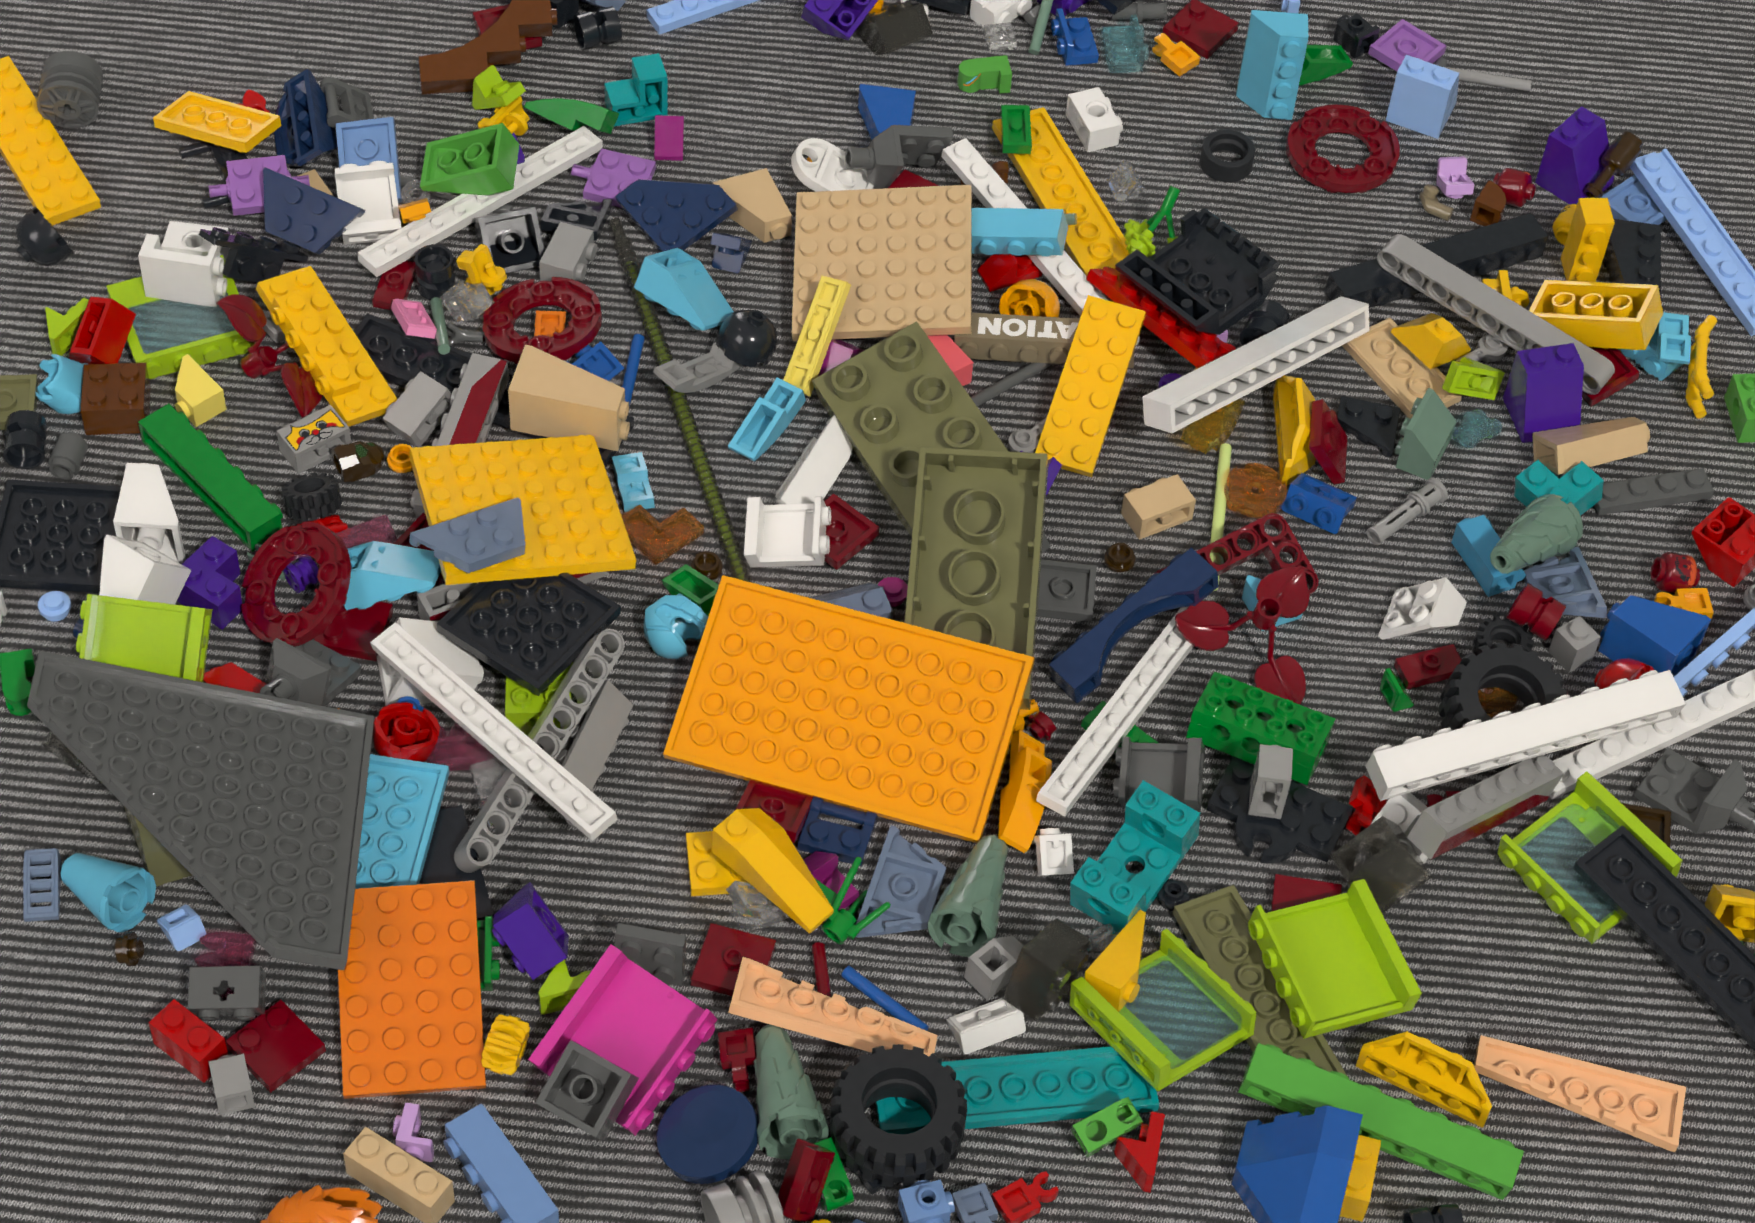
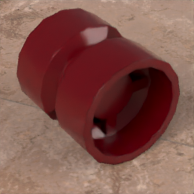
M1527 583L1514 601L1506 618L1521 627L1526 624L1529 625V632L1545 641L1560 620L1566 605L1553 597L1543 598V591Z

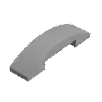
M715 342L709 353L683 364L678 363L674 359L655 367L653 373L673 390L681 393H690L718 383L738 370L742 365L728 359L724 355L725 349L720 344L718 348Z

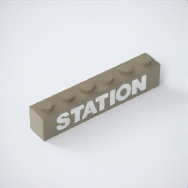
M972 313V334H955V343L970 359L1065 364L1080 319ZM1134 352L1128 368L1134 367Z

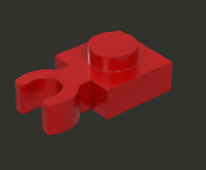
M1047 1172L1037 1174L1030 1185H1027L1023 1178H1020L992 1193L991 1198L995 1207L1006 1223H1021L1040 1213L1041 1204L1039 1202L1049 1203L1057 1198L1059 1192L1057 1186L1050 1190H1044L1040 1186L1048 1182L1049 1174Z

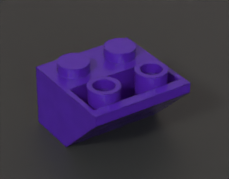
M808 0L803 8L801 18L824 34L849 40L878 0Z

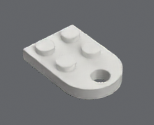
M818 138L806 139L799 144L792 154L791 164L795 175L805 186L815 192L873 189L874 185L867 178V171L865 169H847L845 166V151L825 140ZM802 154L810 157L812 162L807 161Z

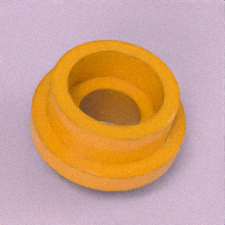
M398 444L390 450L387 456V463L391 470L397 473H407L413 470L409 458L410 448H412L410 445Z

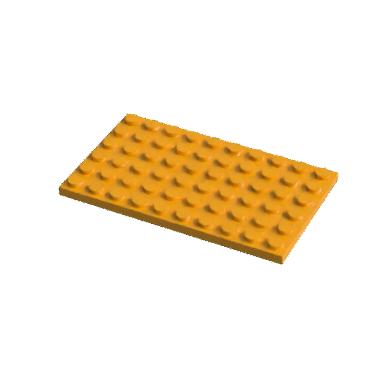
M722 575L663 756L673 761L750 781V779L812 797H818L826 802L864 812H872L877 814L878 817L978 843L982 838L1033 668L1034 657Z

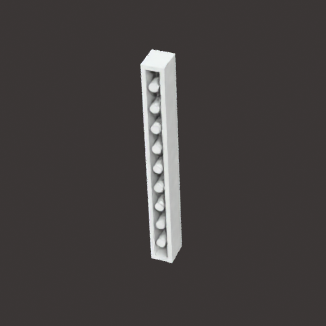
M1340 296L1143 396L1144 425L1172 434L1369 332V304Z
M1657 670L1644 673L1639 679L1629 681L1627 678L1620 679L1607 688L1599 689L1596 686L1583 691L1578 696L1570 697V695H1563L1546 705L1541 706L1540 703H1534L1525 707L1521 712L1511 714L1510 711H1505L1494 716L1492 720L1481 722L1480 719L1466 723L1460 729L1444 728L1435 732L1433 736L1424 739L1421 736H1415L1404 741L1399 746L1383 745L1372 752L1373 754L1365 766L1380 801L1676 718L1686 703L1671 671L1658 673Z

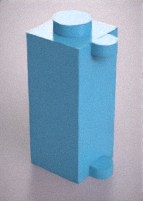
M1481 515L1475 518H1465L1457 523L1451 543L1486 595L1490 597L1515 588L1516 583L1523 580L1526 574L1523 569L1504 574L1494 568L1490 561V554L1499 542L1500 537L1493 529L1489 519L1485 515Z

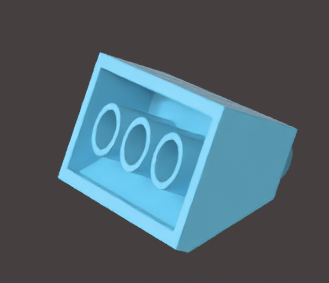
M1251 10L1236 96L1264 118L1292 120L1309 38L1308 14Z

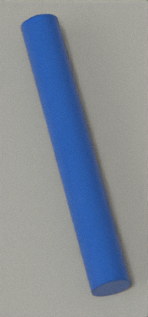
M635 334L632 338L622 387L625 388V401L629 402V407L645 340L644 336L640 334Z
M847 966L844 969L841 977L893 1017L923 1030H928L929 1026L854 968Z

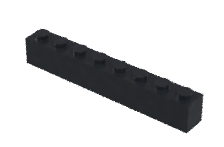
M1528 213L1422 246L1474 277L1543 256L1548 235L1533 214ZM1377 259L1329 272L1325 294L1330 301L1342 296L1367 303L1369 308L1378 305L1382 306L1388 302L1409 298L1421 293L1384 270L1379 265Z

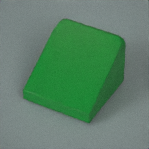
M1390 668L1385 669L1380 690L1391 710L1397 712L1413 707L1414 703L1400 679Z

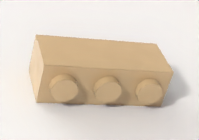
M367 1127L361 1131L343 1153L346 1173L424 1223H438L455 1202L452 1180Z

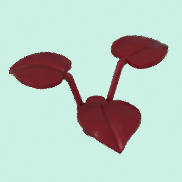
M240 294L228 295L217 301L216 304L224 310L235 330L245 340L255 342L253 346L248 348L250 353L241 359V367L245 374L250 378L256 379L262 374L266 376L271 372L281 371L283 382L302 418L306 417L319 404L322 395L317 391L310 371H305L303 367L299 368L295 362L275 366L277 355L289 348L287 343L275 350L270 346H260L266 336L263 327L267 323L266 316L261 307L252 298Z
M1304 566L1283 568L1265 576L1256 589L1258 603L1254 611H1248L1245 616L1231 625H1228L1229 615L1226 609L1214 601H1201L1196 606H1189L1175 616V623L1182 636L1195 647L1206 651L1224 648L1229 641L1227 631L1235 630L1248 620H1252L1258 629L1268 630L1267 659L1269 663L1262 664L1257 668L1254 675L1255 687L1301 704L1306 692V679L1302 667L1295 659L1287 655L1274 660L1273 653L1275 631L1277 630L1275 624L1279 617H1297L1306 610L1309 604V590Z

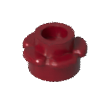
M1038 711L1034 716H1028L1030 724L1027 726L1030 734L1039 741L1042 738L1047 741L1050 740L1051 735L1057 730L1053 721L1042 711Z

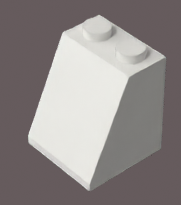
M127 463L113 520L116 537L144 542L178 563H184L186 558L179 521L159 465Z
M106 535L103 545L99 595L175 605L191 570L144 542Z
M399 617L397 621L399 626L473 690L482 682L484 670L483 666L479 663V658L438 633V622ZM379 654L377 655L386 706L396 703L399 699L406 696L416 698L420 701V704L432 703L426 695Z

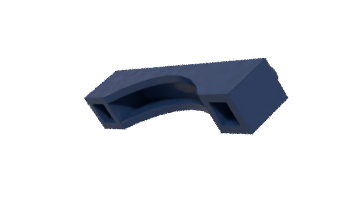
M1192 547L1184 554L1176 555L1166 569L1161 573L1153 574L1147 580L1146 585L1138 592L1130 593L1123 600L1121 606L1113 612L1110 611L1103 615L1093 629L1089 632L1081 633L1075 640V643L1066 651L1058 652L1049 664L1051 680L1076 704L1079 703L1101 684L1103 670L1110 653L1118 641L1131 628L1146 618L1162 611L1196 606L1219 587L1217 570Z

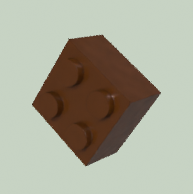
M146 362L84 364L81 416L86 435L140 433L138 421L147 417L150 409L151 385Z

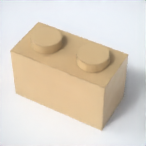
M1176 474L1168 478L1158 479L1154 483L1142 488H1134L1124 494L1121 514L1140 540L1192 520L1196 499L1179 475Z

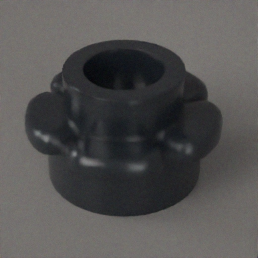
M1168 879L1157 894L1161 906L1169 911H1173L1174 906L1185 903L1190 899L1187 885L1182 881H1175L1173 879Z

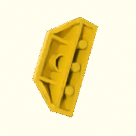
M1287 375L1276 379L1273 391L1280 487H1287L1301 473L1306 472L1315 465L1316 461L1315 456L1309 449L1311 409L1315 398L1302 378Z
M1408 1031L1365 1043L1361 1048L1355 1067L1481 1128L1484 1127L1492 1104L1472 1062L1464 1059L1457 1053L1449 1052L1433 1044L1428 1039L1418 1037Z

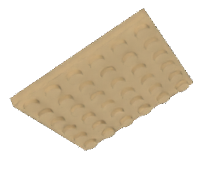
M971 185L797 192L792 308L793 341H798L821 276L846 281L851 284L832 339L890 337L916 321L927 336L972 334Z

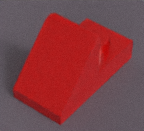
M993 254L977 269L978 275L989 292L1012 286L1021 280L1035 279L1042 276V272L1027 255Z
M1151 1111L1149 1123L1141 1124L1139 1139L1118 1137L1114 1151L1118 1160L1140 1188L1149 1193L1151 1192L1165 1119V1114Z

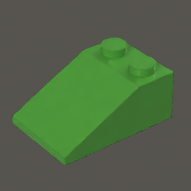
M503 123L428 142L420 188L422 191L486 196L512 190L514 188L519 143Z

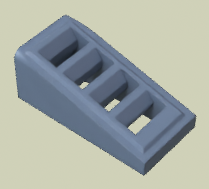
M56 848L24 851V922L59 920L62 861L59 850ZM51 876L50 879H34V877ZM51 890V892L33 893V891ZM51 902V906L32 907L33 903Z

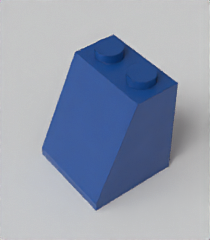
M1630 595L1622 604L1615 603L1608 612L1607 618L1609 622L1600 633L1602 642L1598 651L1612 661L1630 658L1652 666L1658 673L1670 670L1674 677L1696 657L1711 619L1706 615Z

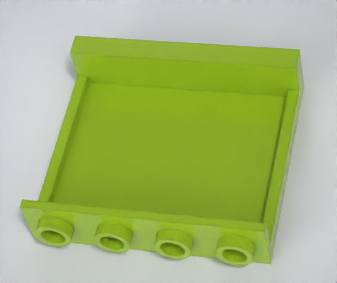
M87 594V600L82 602L80 617L84 620L83 632L79 633L77 637L76 651L80 653L79 658L203 682L213 609Z
M1365 879L1353 881L1347 893L1267 913L1264 912L1261 905H1257L1248 922L1249 934L1253 940L1257 941L1262 952L1263 963L1267 969H1270L1276 981V990L1279 996L1284 998L1290 1010L1291 1022L1295 1027H1298L1303 1039L1411 1011L1422 994Z

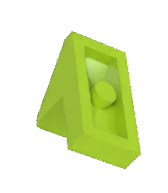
M491 65L474 79L472 106L475 110L508 106L526 90L521 81L511 83L507 80L503 81L496 67Z
M85 297L75 306H72L65 315L45 307L53 354L63 356L72 347L89 302Z
M1462 357L1460 362H1451L1442 389L1448 393L1495 400L1505 372L1467 357Z
M565 960L555 965L538 992L541 1015L564 1010L591 971H584L577 976L570 977Z

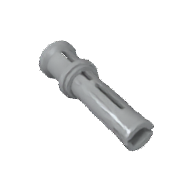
M1431 477L1420 490L1410 492L1406 497L1405 503L1367 529L1368 539L1373 544L1380 545L1381 542L1416 516L1427 515L1432 506L1447 500L1448 492L1443 483Z

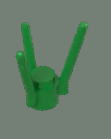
M861 857L855 858L832 904L834 912L821 927L827 937L840 945L848 937L853 940L863 928L882 915L891 906L889 902H885L854 925L857 920L853 915L865 900L868 891L865 890L848 910L841 908L838 911L862 861Z

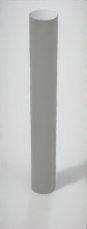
M1449 68L1459 73V81L1529 92L1531 89V80Z

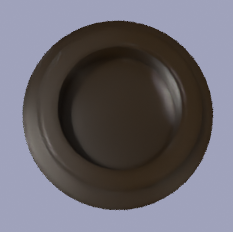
M1115 543L1105 552L1104 562L1112 571L1127 572L1135 565V554L1132 548L1125 543Z
M711 551L698 553L691 563L693 569L710 580L718 578L722 573V561Z
M126 932L124 936L117 937L115 942L117 961L120 964H126L128 967L136 966L139 959H142L144 944L135 932Z

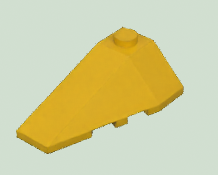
M760 808L736 809L713 829L712 852L809 934L833 914L834 909L784 828Z

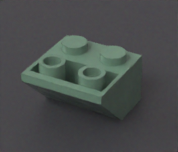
M1430 388L1427 389L1423 398L1417 397L1411 410L1413 417L1411 419L1406 417L1400 430V434L1404 438H1400L1394 454L1399 455L1396 468L1425 480L1432 477L1451 441L1456 425L1455 418L1436 392Z

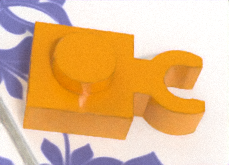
M1707 588L1676 589L1674 596L1667 592H1659L1654 599V602L1706 615L1710 619L1714 614Z

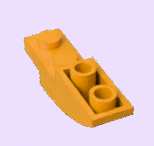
M1019 729L1011 738L1009 784L1001 789L998 839L1025 853L1030 848L1045 807L1036 802L1040 789L1051 777L1052 761L1044 756L1045 744Z

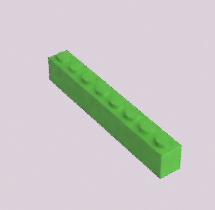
M1257 1044L1250 1057L1238 1090L1239 1093L1288 1113L1299 1111L1303 1116L1314 1114L1315 1108L1327 1105L1363 1114L1359 1135L1381 1140V1151L1501 1200L1513 1188L1524 1152L1515 1148L1507 1140L1493 1139L1481 1134V1131L1473 1126H1461L1449 1121L1441 1113L1427 1112L1417 1108L1407 1099H1395L1385 1095L1375 1086L1361 1085L1353 1082L1343 1073L1326 1071L1317 1067L1311 1060L1287 1055L1274 1045Z

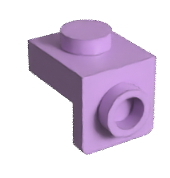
M1464 156L1440 157L1438 159L1436 185L1449 198L1458 199L1464 197V195L1473 194L1474 183L1466 175L1467 159Z
M405 1102L402 1116L397 1115L394 1121L393 1136L396 1137V1146L421 1162H432L434 1157L433 1141L418 1137L421 1126L420 1106Z

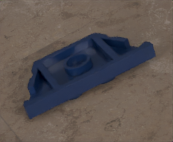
M264 167L265 231L314 253L321 254L330 246L333 239L340 237L347 230L345 227L356 217L360 218L366 211Z

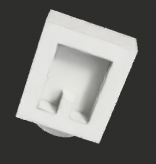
M1060 828L1040 829V835L1034 836L1031 843L1036 844L1038 876L1074 874L1071 833L1060 834Z

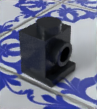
M1358 13L1351 17L1345 14L1336 23L1333 40L1355 59L1369 52L1370 45L1378 38L1380 28L1377 25L1372 27Z

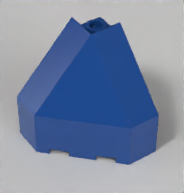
M1327 1105L1315 1108L1314 1114L1303 1116L1297 1111L1277 1115L1274 1122L1263 1124L1258 1119L1246 1123L1232 1185L1257 1223H1338L1363 1114Z

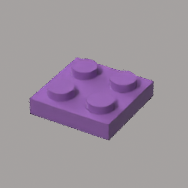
M1402 19L1370 45L1368 54L1398 71L1406 55L1433 64L1445 53L1446 45Z

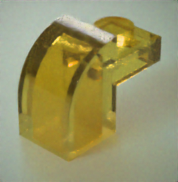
M1239 398L1191 423L1183 430L1180 440L1204 454H1207L1211 449L1218 451L1220 445L1227 441L1234 430L1245 401Z

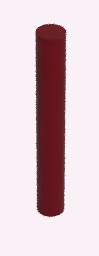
M821 942L814 943L812 945L817 992L831 997L825 944Z

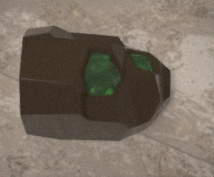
M358 441L346 445L339 444L331 449L335 468L344 482H353L374 475L382 468L384 451L376 443Z

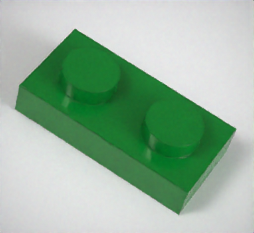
M1001 105L1002 152L1031 154L1030 105Z

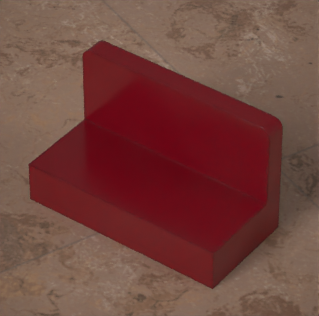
M804 1139L796 1140L778 1194L785 1217L798 1221H813L835 1152Z

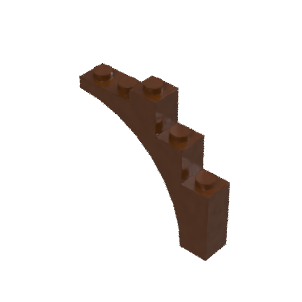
M512 0L497 22L477 38L460 47L442 53L419 56L422 95L473 92L475 77L491 65L521 63V53L526 52L525 38L552 36V25H557L556 8H551L550 0Z

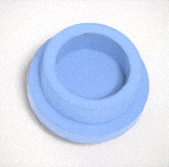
M61 591L47 592L38 601L40 614L53 622L63 620L71 608L69 596Z

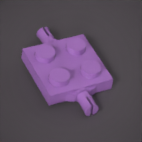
M601 148L595 163L590 168L574 164L571 175L587 179L583 189V199L603 203V199H611L612 206L622 208L616 201L615 196L638 179L652 180L656 170V161Z
M285 155L226 161L228 170L226 184L209 185L210 198L228 195V199L232 203L234 216L264 213V167L310 186L309 175L291 177L290 172L287 170Z

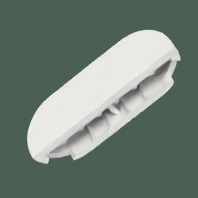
M835 415L826 422L827 425L818 439L816 437L811 439L775 495L778 504L815 503V496L825 498L852 453V444Z

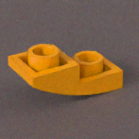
M427 198L398 205L403 224L423 219L427 213L431 212Z

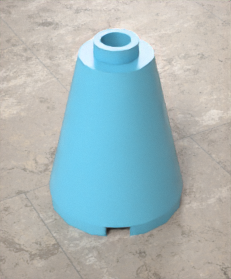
M83 853L71 855L62 864L61 880L110 930L122 933L134 928L146 916L142 911L147 902L152 904L156 891L154 877L141 867Z

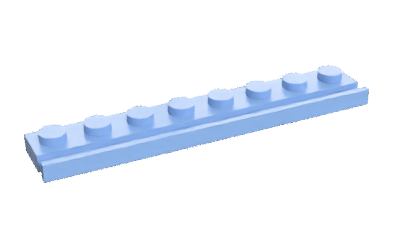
M1666 148L1660 153L1653 152L1637 157L1630 166V169L1750 336L1755 335V270Z

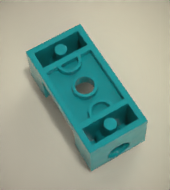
M1143 780L1125 805V823L1098 861L1088 857L1070 882V905L1115 932L1120 933L1139 910L1147 911L1158 892L1163 888L1199 836L1200 813ZM1131 861H1138L1144 866V869L1140 873L1133 874L1128 872L1125 866Z

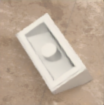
M1009 996L946 1019L964 1054L975 1052L1026 1031L1023 1010Z

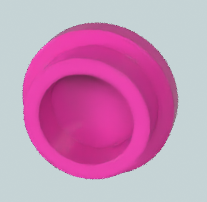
M887 577L878 583V586L883 587L891 607H897L906 600L908 586L902 579Z

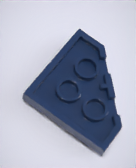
M638 179L615 196L618 204L660 252L677 247L684 251L738 210L736 203L720 185Z

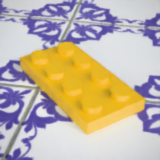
M191 91L186 92L153 117L155 128L191 137L195 140L209 142L216 146L234 149L242 153L251 151L256 145L282 126L279 115Z

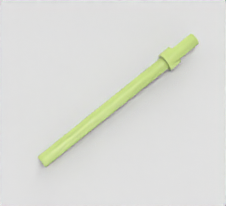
M1227 443L1221 444L1219 448L1210 544L1222 538L1224 534L1232 446ZM1210 553L1213 563L1224 564V559L1219 553Z

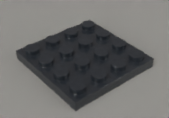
M7 479L0 506V587L100 593L104 539L106 535L116 536L113 520L121 486Z
M567 572L561 573L559 576L479 582L437 623V632L539 696L578 657L586 643L592 637L605 630L621 614V606Z

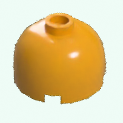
M1036 279L1018 281L1009 287L1000 298V314L1059 317L1060 303L1057 294L1048 284Z

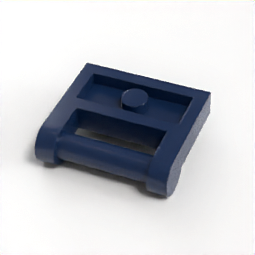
M813 797L810 811L798 841V850L808 853H814L815 851L833 853L839 857L838 861L853 864L856 857H861L862 861L859 866L862 867L878 816L872 812L852 809ZM821 814L862 824L863 828L859 830L819 818Z

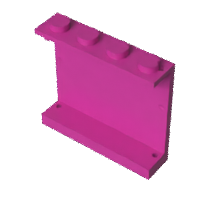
M610 944L528 1060L550 1076L568 1043L572 1040L639 1077L615 1121L636 1136L639 1130L646 1129L654 1117L653 1111L661 1100L665 1101L670 1096L675 1087L674 1081L680 1072H685L692 1065L696 1056L694 1052L701 1042L705 1043L711 1038L718 1019L707 1008L705 1010L629 960L622 951Z

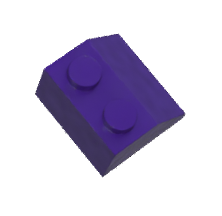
M531 882L527 883L494 915V928H492V932L502 946L507 944L513 952L512 960L521 973L527 972L531 979L534 980L567 958L569 935Z

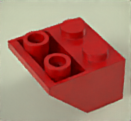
M90 296L71 347L69 359L87 364L118 363L136 313L113 299Z
M1728 497L1692 530L1691 534L1709 571L1734 588L1755 568V514Z

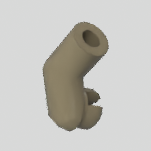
M1425 185L1419 197L1424 210L1431 215L1449 221L1454 208L1438 201L1436 196L1439 190L1436 186Z

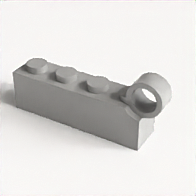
M609 680L604 681L556 758V761L593 793V787L598 777L604 772L606 760L609 754L616 748V740L621 730L627 725L628 715L633 707V704ZM565 818L566 822L570 826L577 828L569 820Z

